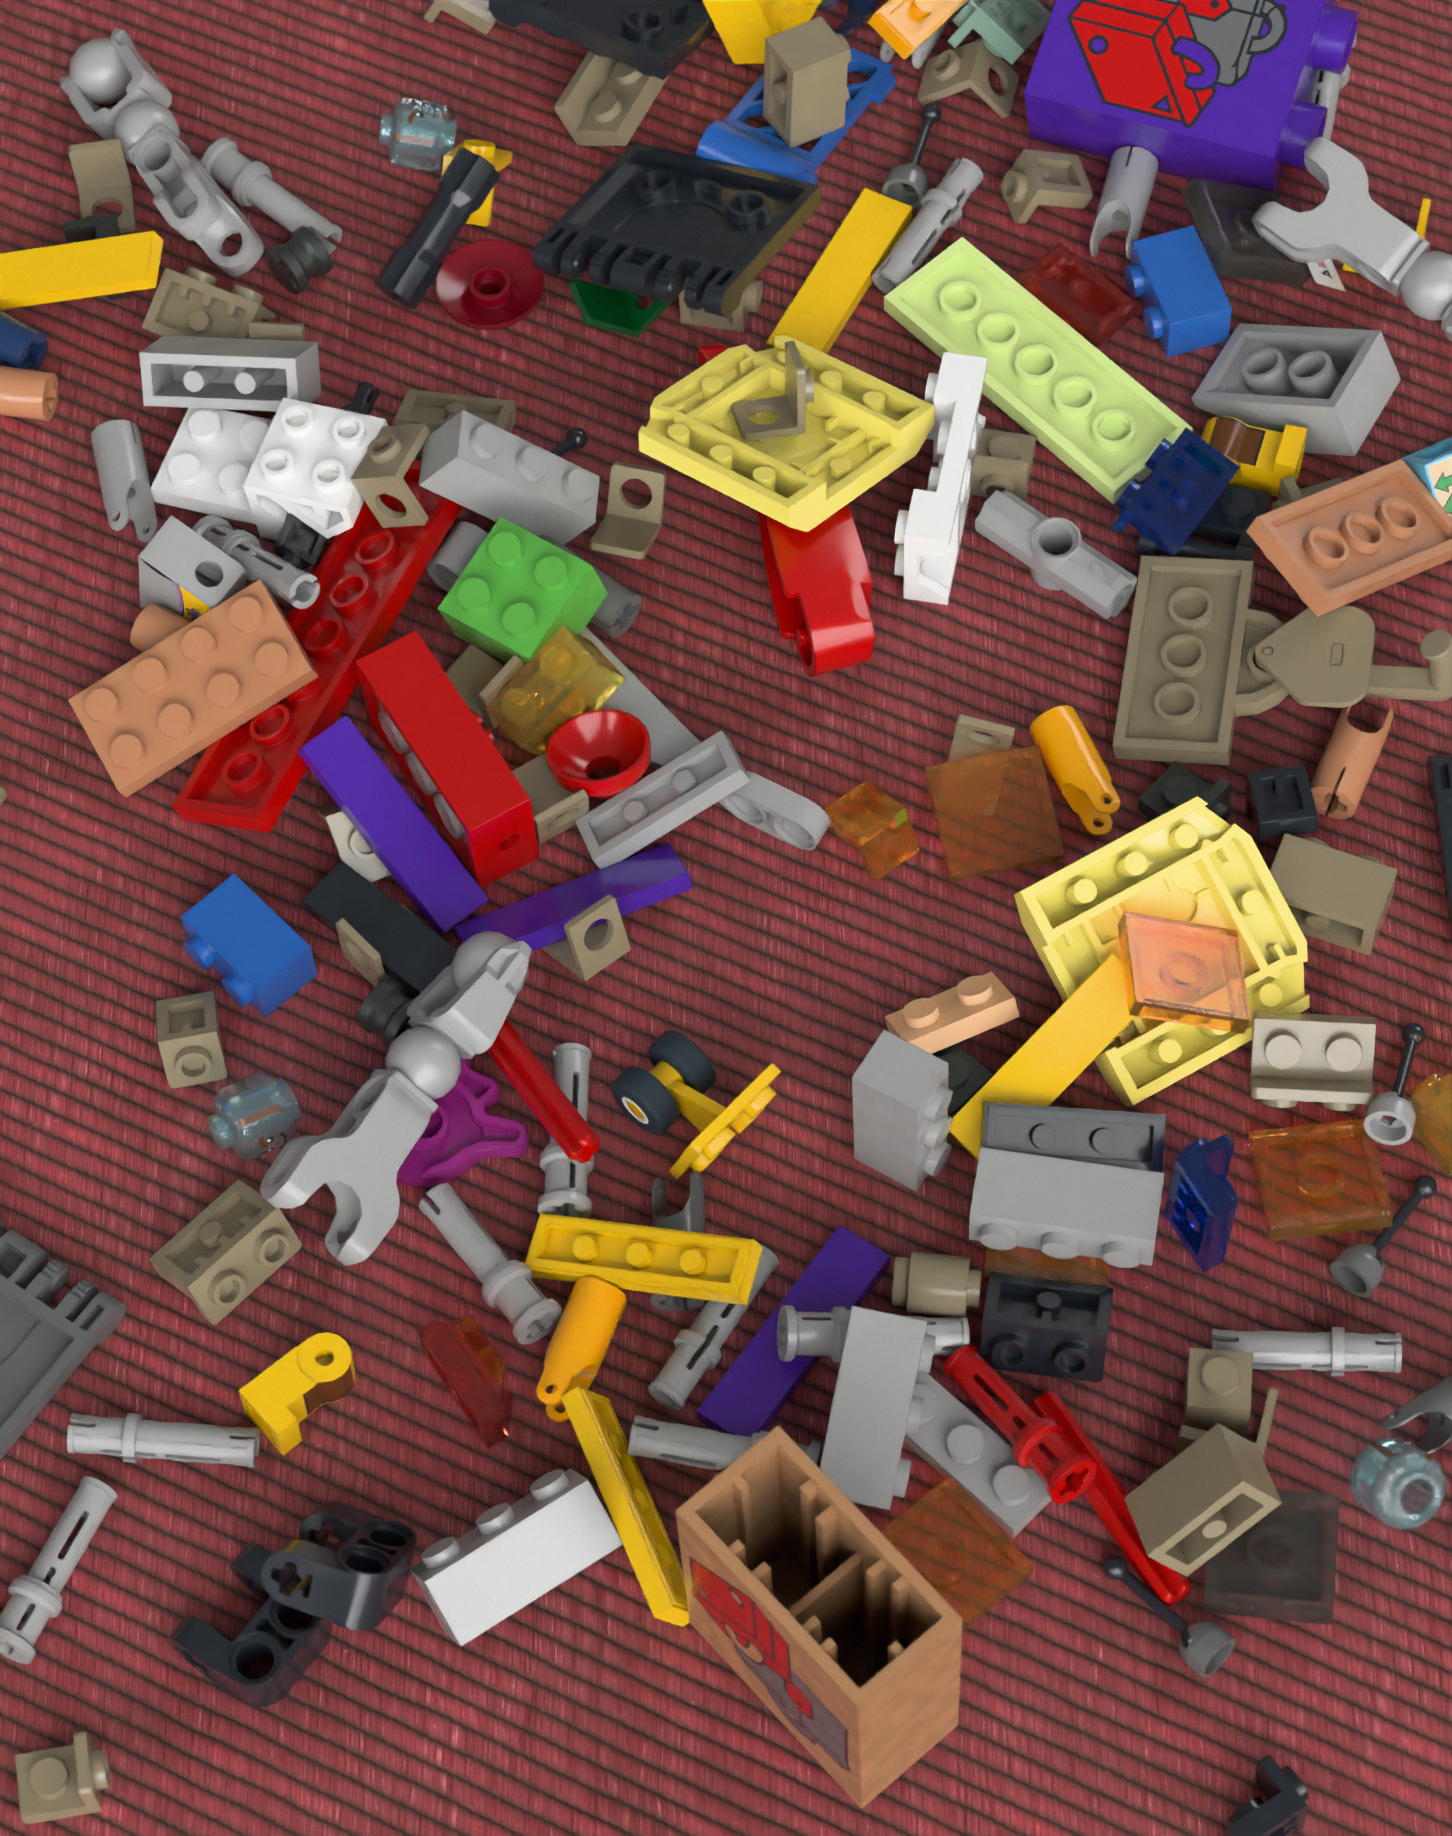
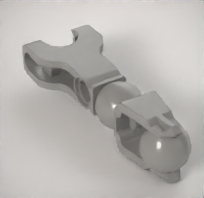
M114 28L110 39H93L80 45L71 58L69 76L60 78V87L70 96L69 99L82 120L103 139L121 140L126 161L136 166V169L155 196L153 197V203L171 227L187 240H195L209 258L228 275L238 277L249 271L264 252L261 238L242 212L220 189L202 163L190 153L188 145L179 138L180 130L177 120L168 109L172 103V94L149 63L139 55L130 35L122 29ZM122 99L111 110L105 107L101 109L98 105L111 104ZM232 234H241L242 247L238 254L228 257L222 248V243Z
M1313 138L1304 149V164L1308 172L1316 177L1327 189L1328 193L1324 202L1314 210L1296 212L1275 201L1267 202L1252 217L1257 232L1266 241L1296 262L1317 263L1326 259H1337L1375 285L1390 292L1396 298L1401 293L1405 305L1416 316L1430 321L1442 320L1441 329L1445 331L1446 337L1452 341V255L1442 251L1429 252L1430 243L1427 240L1421 238L1414 230L1372 201L1368 192L1367 172L1363 163L1357 157L1326 138Z
M484 931L469 937L458 946L452 964L443 969L408 1007L406 1014L410 1017L408 1023L412 1029L404 1031L391 1042L385 1057L386 1070H374L371 1078L357 1091L328 1132L319 1136L306 1135L288 1142L266 1173L260 1186V1192L262 1197L275 1208H295L301 1206L324 1183L327 1184L335 1196L336 1214L325 1236V1245L330 1254L343 1265H354L365 1261L395 1224L400 1205V1196L396 1184L397 1172L426 1129L432 1113H435L438 1105L433 1100L443 1097L455 1087L462 1070L461 1058L472 1059L475 1054L484 1053L494 1043L516 999V995L522 990L528 974L527 969L532 949L524 941L516 942L500 932Z

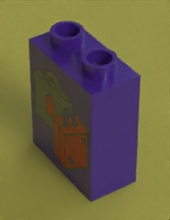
M1056 0L1024 91L1030 138L1111 159L1112 154L1121 147L1131 146V150L1133 146L1141 147L1150 151L1156 157L1159 163L1158 172L1274 201L1285 166L1289 165L1307 170L1304 164V149L1313 138L1323 137L1328 108L1309 103L1307 100L1317 69L1339 75L1343 74L1354 43L1359 11L1336 6L1337 0Z

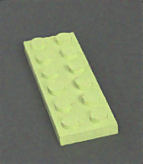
M963 237L884 296V310L941 359L943 352L988 358L982 394L1028 433L1037 436L1036 439L1112 504L1117 502L1192 441L1193 428Z

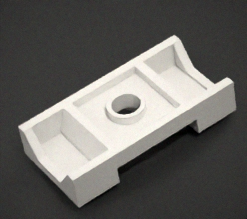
M943 352L939 374L929 373L924 401L935 406V424L926 439L933 440V462H937L939 465L938 467L931 468L927 491L914 489L909 511L899 510L894 539V542L899 544L895 561V575L904 576V599L948 605L971 497L973 457L977 455L982 428L985 429L986 417L978 413V407L988 358Z

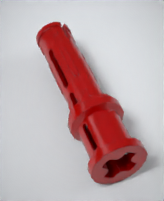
M964 1345L950 1355L944 1365V1373L961 1387L963 1392L978 1406L981 1412L1013 1444L1012 1452L1015 1461L1025 1469L1031 1468L1047 1485L1046 1492L1051 1500L1057 1504H1063L1082 1494L1096 1476V1462L1086 1454L1079 1455L1063 1438V1428L1057 1421L1046 1417L1040 1418L990 1364L979 1355V1352L973 1345ZM986 1387H989L1009 1408L1007 1411H1003L984 1390ZM1053 1458H1056L1059 1461L1057 1465L1052 1463L1051 1460Z

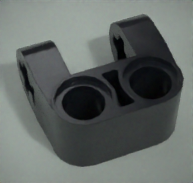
M325 1502L319 1505L303 1521L299 1529V1540L285 1541L265 1561L262 1567V1582L269 1595L283 1605L330 1620L334 1624L346 1629L359 1631L374 1629L383 1622L404 1597L417 1536L409 1526L401 1522L384 1519L342 1502ZM326 1523L334 1526L333 1534L336 1538L340 1539L336 1544L328 1541V1531L322 1528ZM289 1562L297 1565V1575L303 1578L300 1583L291 1579L292 1570L286 1567Z
M250 1541L233 1560L229 1568L248 1589L263 1599L265 1604L233 1642H230L192 1614H188L167 1638V1641L186 1662L218 1686L253 1707H268L285 1697L324 1650L331 1638L332 1625L330 1620L315 1616L312 1622L304 1628L297 1630L285 1627L287 1619L300 1610L281 1604L274 1600L265 1590L262 1582V1567L272 1552L259 1543ZM286 1565V1567L292 1570L291 1579L300 1583L303 1578L299 1577L290 1565ZM269 1660L274 1663L271 1671L262 1678L248 1679L243 1676L246 1668L255 1661Z

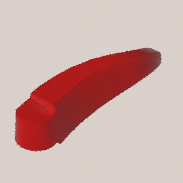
M723 344L699 347V364L703 366L727 350L728 347ZM849 504L842 507L809 532L788 527L757 511L765 570L779 632L784 639H794L805 672L810 677L871 661L875 640L873 623L869 613L873 580Z

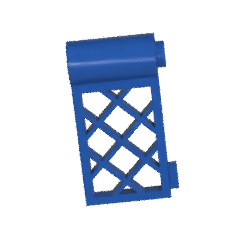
M849 47L851 62L848 64V72L860 71L871 77L867 82L847 85L849 100L846 102L845 126L818 137V143L811 152L799 147L790 149L772 126L756 129L744 123L748 117L763 115V73L724 121L716 120L708 126L699 142L696 156L817 185V175L814 174L869 104L872 101L881 104L896 86V77L892 76L893 65Z

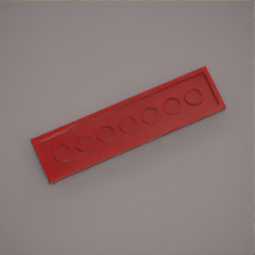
M413 461L403 479L428 515V521L425 525L384 528L364 501L353 527L336 535L313 573L317 578L315 582L320 584V591L316 601L305 609H298L293 606L286 617L288 624L319 677L208 746L172 805L183 820L270 833L308 769L306 763L299 756L298 751L302 746L335 723L359 683L355 661L379 649L463 507L419 486L422 461ZM388 494L379 495L382 503L389 509L396 512H406L404 504L396 497Z

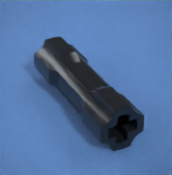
M466 148L458 150L438 181L436 194L402 245L393 251L375 279L374 284L379 287L381 292L409 309H416L437 276L438 265L470 215L482 206L501 176L495 169V166Z

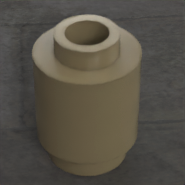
M912 1252L911 1258L896 1257L892 1306L907 1307L908 1314L966 1317L967 1306L979 1307L982 1270L970 1269L971 1257Z

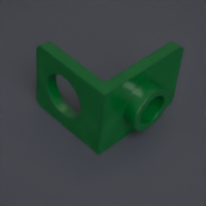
M573 279L568 285L586 324L601 330H610L636 338L671 304L670 302L659 301L655 296L652 304L643 310L639 303V295L614 290L579 279Z

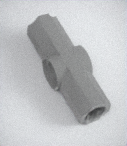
M1006 489L1002 492L996 490L984 502L980 514L975 519V531L1030 567L1031 576L1039 586L1047 590H1064L1105 619L1109 617L1115 618L1127 606L1130 597L1136 590L1137 577L1082 541L1080 530L1072 521L1061 517L1048 518Z

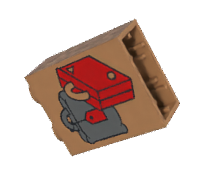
M779 1425L675 1510L690 1623L861 1809L959 1725L962 1617Z

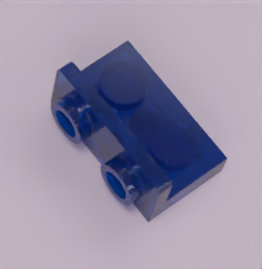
M1187 427L1174 444L1166 438L1161 441L1144 464L1153 472L1144 484L1134 478L1114 504L1122 513L1112 526L1113 529L1121 534L1126 526L1130 524L1172 556H1175L1240 468V466Z
M1224 1134L1210 1142L1207 1138L1198 1139L1190 1143L1178 1154L1164 1211L1165 1217L1202 1272L1224 1262L1238 1206L1236 1193L1227 1179L1235 1145L1228 1134Z

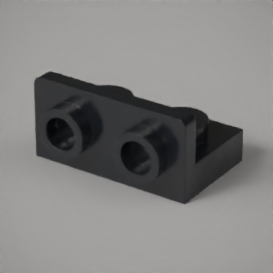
M990 1272L979 1355L993 1369L1100 1382L1103 1378L1113 1288Z

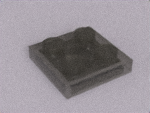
M1195 177L1183 190L1182 193L1216 274L1302 287L1312 276L1307 263H1300L1290 259L1266 241L1257 232L1253 224L1252 217L1263 204L1275 201L1284 206L1279 192Z
M1276 1489L1282 1503L1206 1562L1202 1612L1331 1625L1334 1611L1340 1495Z

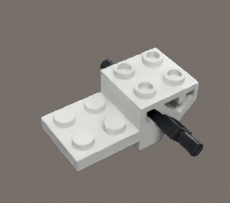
M360 382L351 404H347L340 409L283 397L273 420L223 409L188 408L150 488L154 501L160 504L256 524L261 538L276 541L273 551L281 559L298 569L304 570L316 563L326 539L339 535L353 527L364 503V499L350 479L365 456L371 441L376 438L382 427L388 426L386 419L370 416L375 402L380 396V390L377 387L372 389L374 385L371 383Z

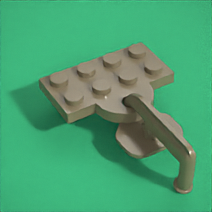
M1141 555L1112 748L1114 759L1229 765L1236 717L1260 714L1279 705L1288 694L1304 706L1332 708L1352 706L1364 697L1444 701L1452 697V636L1445 630H1435L1425 635L1422 639L1420 652L1424 658L1429 660V668L1372 665L1375 625L1370 615L1362 609L1352 606H1341L1316 617L1308 607L1285 624L1270 613L1251 609L1255 580L1254 561Z

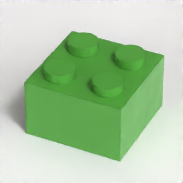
M500 516L438 607V610L457 637L470 644H474L482 651L504 663H507L514 655H517L523 661L526 674L547 685L608 592L591 564Z

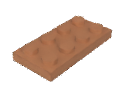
M1403 459L1257 516L1246 530L1263 551L1266 558L1273 563L1316 617L1452 559V517L1433 497Z
M259 579L73 696L68 701L118 792L127 798L319 676L267 585Z

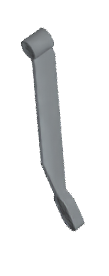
M459 522L456 524L426 568L430 578L440 588L449 592L488 533L469 522ZM585 627L554 673V676L588 711L615 709L630 713L639 718L646 726L651 740V760L649 766L656 770L700 744L701 742ZM750 771L746 772L751 782L718 801L743 822L802 850L810 851L815 849L831 823L826 812L813 801Z

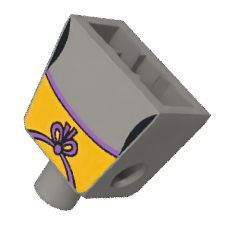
M173 516L169 517L138 556L140 607L143 609L150 603L157 602L190 621H194L246 588V570L240 563Z

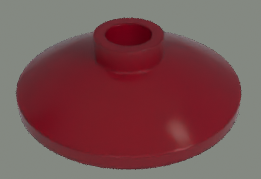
M499 239L479 240L460 247L443 262L436 279L437 297L443 310L456 322L481 330L505 328L523 320L537 307L544 290L543 272L534 267L533 254L516 243Z

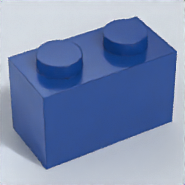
M1194 225L1133 241L1131 263L1124 268L1126 285L1133 298L1140 297L1144 306L1143 319L1147 333L1151 339L1158 338L1166 357L1176 356L1228 341L1232 307Z
M235 874L231 875L181 916L187 937L183 946L191 959L203 970H207L211 966L223 977L221 983L224 989L238 1005L245 1007L247 1004H250L264 1018L318 975L311 946Z

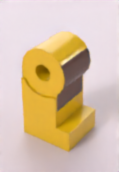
M1214 417L1207 421L1194 460L1195 467L1202 475L1212 480L1271 493V496L1278 497L1280 480L1282 478L1293 476L1297 483L1304 459L1308 428L1286 424L1284 432L1248 426L1241 420L1232 417Z
M328 1332L316 1334L293 1348L239 1390L245 1414L282 1456L302 1441L299 1423L322 1404L337 1402L345 1398L353 1389L356 1375L351 1349L346 1340L339 1335Z

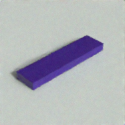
M347 715L300 748L298 751L299 756L438 935L442 937L489 901V898Z
M666 843L454 926V931L459 945L475 934L484 931L500 932L516 942L524 941L531 947L532 951L567 938L564 925L608 894L616 899L620 915L624 916L690 890L693 887L688 870L670 843ZM599 919L592 923L589 928L606 923L607 920Z
M839 1225L697 1410L698 1420L715 1431L733 1435L752 1437L753 1432L765 1431L821 1358V1356L795 1355L791 1362L780 1360L777 1348V1322L781 1306L792 1305L796 1312H831L834 1306H844L851 1310L852 1305L859 1307L890 1267V1256L847 1228Z

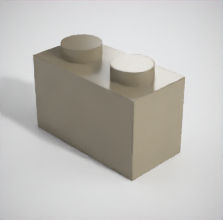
M821 16L765 39L763 116L790 149L845 126L846 102L849 100L847 72L848 64L851 62V51L846 39L840 33L835 34Z
M1285 833L1270 873L1302 933L1371 956L1393 897L1398 869L1386 866L1381 860L1372 856H1355L1331 848L1317 838H1300Z
M1219 1423L1206 1433L1198 1436L1189 1447L1161 1469L1153 1472L1146 1481L1124 1497L1147 1556L1186 1577L1282 1503L1257 1445Z

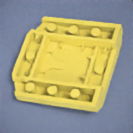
M785 334L774 337V348L754 352L746 344L728 348L657 395L650 406V420L647 426H641L638 432L639 451L788 527L809 532L916 456L935 424V406ZM795 341L805 369H810L814 385V401L806 403V433L743 440L732 413V404L739 401L784 396L785 342ZM758 412L751 415L749 420L757 424H771L779 420V417L770 412Z
M1198 796L1014 894L1021 923L1064 1003L1112 953L1156 994L1155 998L1094 1060L1106 1083L1126 1107L1134 1106L1251 1041L1253 1011L1301 1013L1310 1008L1309 995H1305L1303 963L1308 961L1307 941L1251 835L1236 824L1230 825L1205 807L1208 803Z

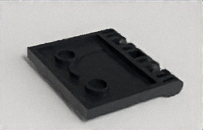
M489 0V10L494 18L512 27L525 22L544 30L552 37L566 39L590 49L598 56L609 57L637 69L643 75L657 77L662 80L716 29L702 0Z
M634 141L538 241L533 253V265L537 270L553 274H560L562 272L565 277L577 279L581 273H584L589 268L592 254L595 253V257L592 258V263L590 264L589 277L592 280V284L600 286L610 284L613 289L647 298L655 294L657 300L671 303L682 292L686 277H690L684 288L683 301H685L687 308L695 310L703 308L706 313L727 318L738 308L746 287L822 204L820 185Z

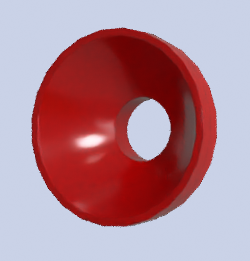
M615 709L591 710L566 720L555 729L546 745V761L554 780L560 787L574 794L584 789L588 797L610 799L642 777L651 760V740L646 726L639 718L632 714ZM601 767L619 769L618 774L598 780L589 778L594 770Z

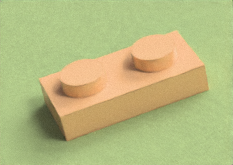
M989 972L982 976L968 977L962 980L956 987L930 998L913 1000L905 1005L903 1009L885 1016V1020L890 1033L933 1054L1020 1016L1015 997L993 972Z

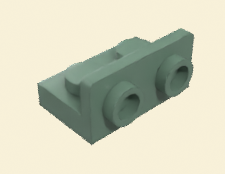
M970 0L952 20L959 29L950 37L948 42L956 48L975 29L982 36L983 44L992 54L1005 58L1012 65L1046 30L1051 13L1037 0Z

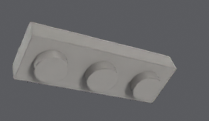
M721 730L578 818L575 822L592 860L602 869L626 859L751 782L732 742Z
M917 1371L913 1396L924 1398L917 1436L905 1433L903 1442L1010 1537L1014 1538L1051 1501L1046 1492L1047 1485L1031 1468L1025 1469L1021 1467L1014 1459L1012 1447L928 1373Z

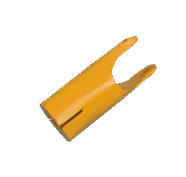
M1063 705L1047 710L1032 722L1029 727V734L1062 795L1070 807L1078 814L1087 831L1097 836L1106 835L1111 831L1113 825L1109 814H1113L1120 807V799L1111 783L1112 778L1109 770L1072 706ZM1105 797L1110 799L1111 803L1105 804ZM1100 821L1103 823V826L1096 827L1093 822Z
M579 1277L576 1279L546 1350L543 1363L544 1371L537 1385L536 1392L540 1401L547 1404L546 1412L548 1417L555 1422H565L570 1419L566 1410L562 1413L556 1412L557 1406L563 1404L561 1396L578 1386L589 1389L599 1371L627 1303L626 1295L621 1290L597 1278ZM553 1385L551 1394L547 1393V1387Z

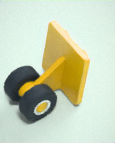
M667 1030L648 1049L650 1061L654 1066L649 1072L637 1066H630L611 1085V1091L617 1104L643 1130L654 1135H661L678 1120L681 1112L701 1132L669 1170L678 1180L690 1167L694 1171L697 1170L701 1173L724 1150L723 1148L736 1135L730 1127L740 1134L765 1109L764 1107L776 1096L777 1093L770 1087V1084L779 1075L781 1070L774 1063H771L726 1108L703 1095L716 1081V1071L706 1054L685 1035L674 1030Z

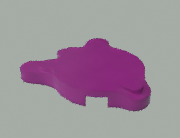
M461 1058L462 1070L455 1087L443 1097L433 1100L438 1105L435 1113H432L426 1129L400 1166L396 1181L411 1186L428 1187L440 1185L461 1176L475 1163L485 1158L518 1157L527 1151L529 1135L524 1124L519 1121L487 1114V1109L499 1100V1085L493 1078L472 1070L469 1067L470 1059Z

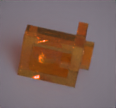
M864 781L824 809L831 822L828 830L859 851L868 875L875 880L884 877L918 853L920 849L905 807L868 781Z

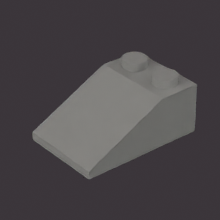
M1239 323L1193 395L1192 401L1195 407L1217 416L1241 420L1248 426L1284 432L1286 424L1308 428L1305 445L1306 453L1355 456L1401 378L1381 330Z

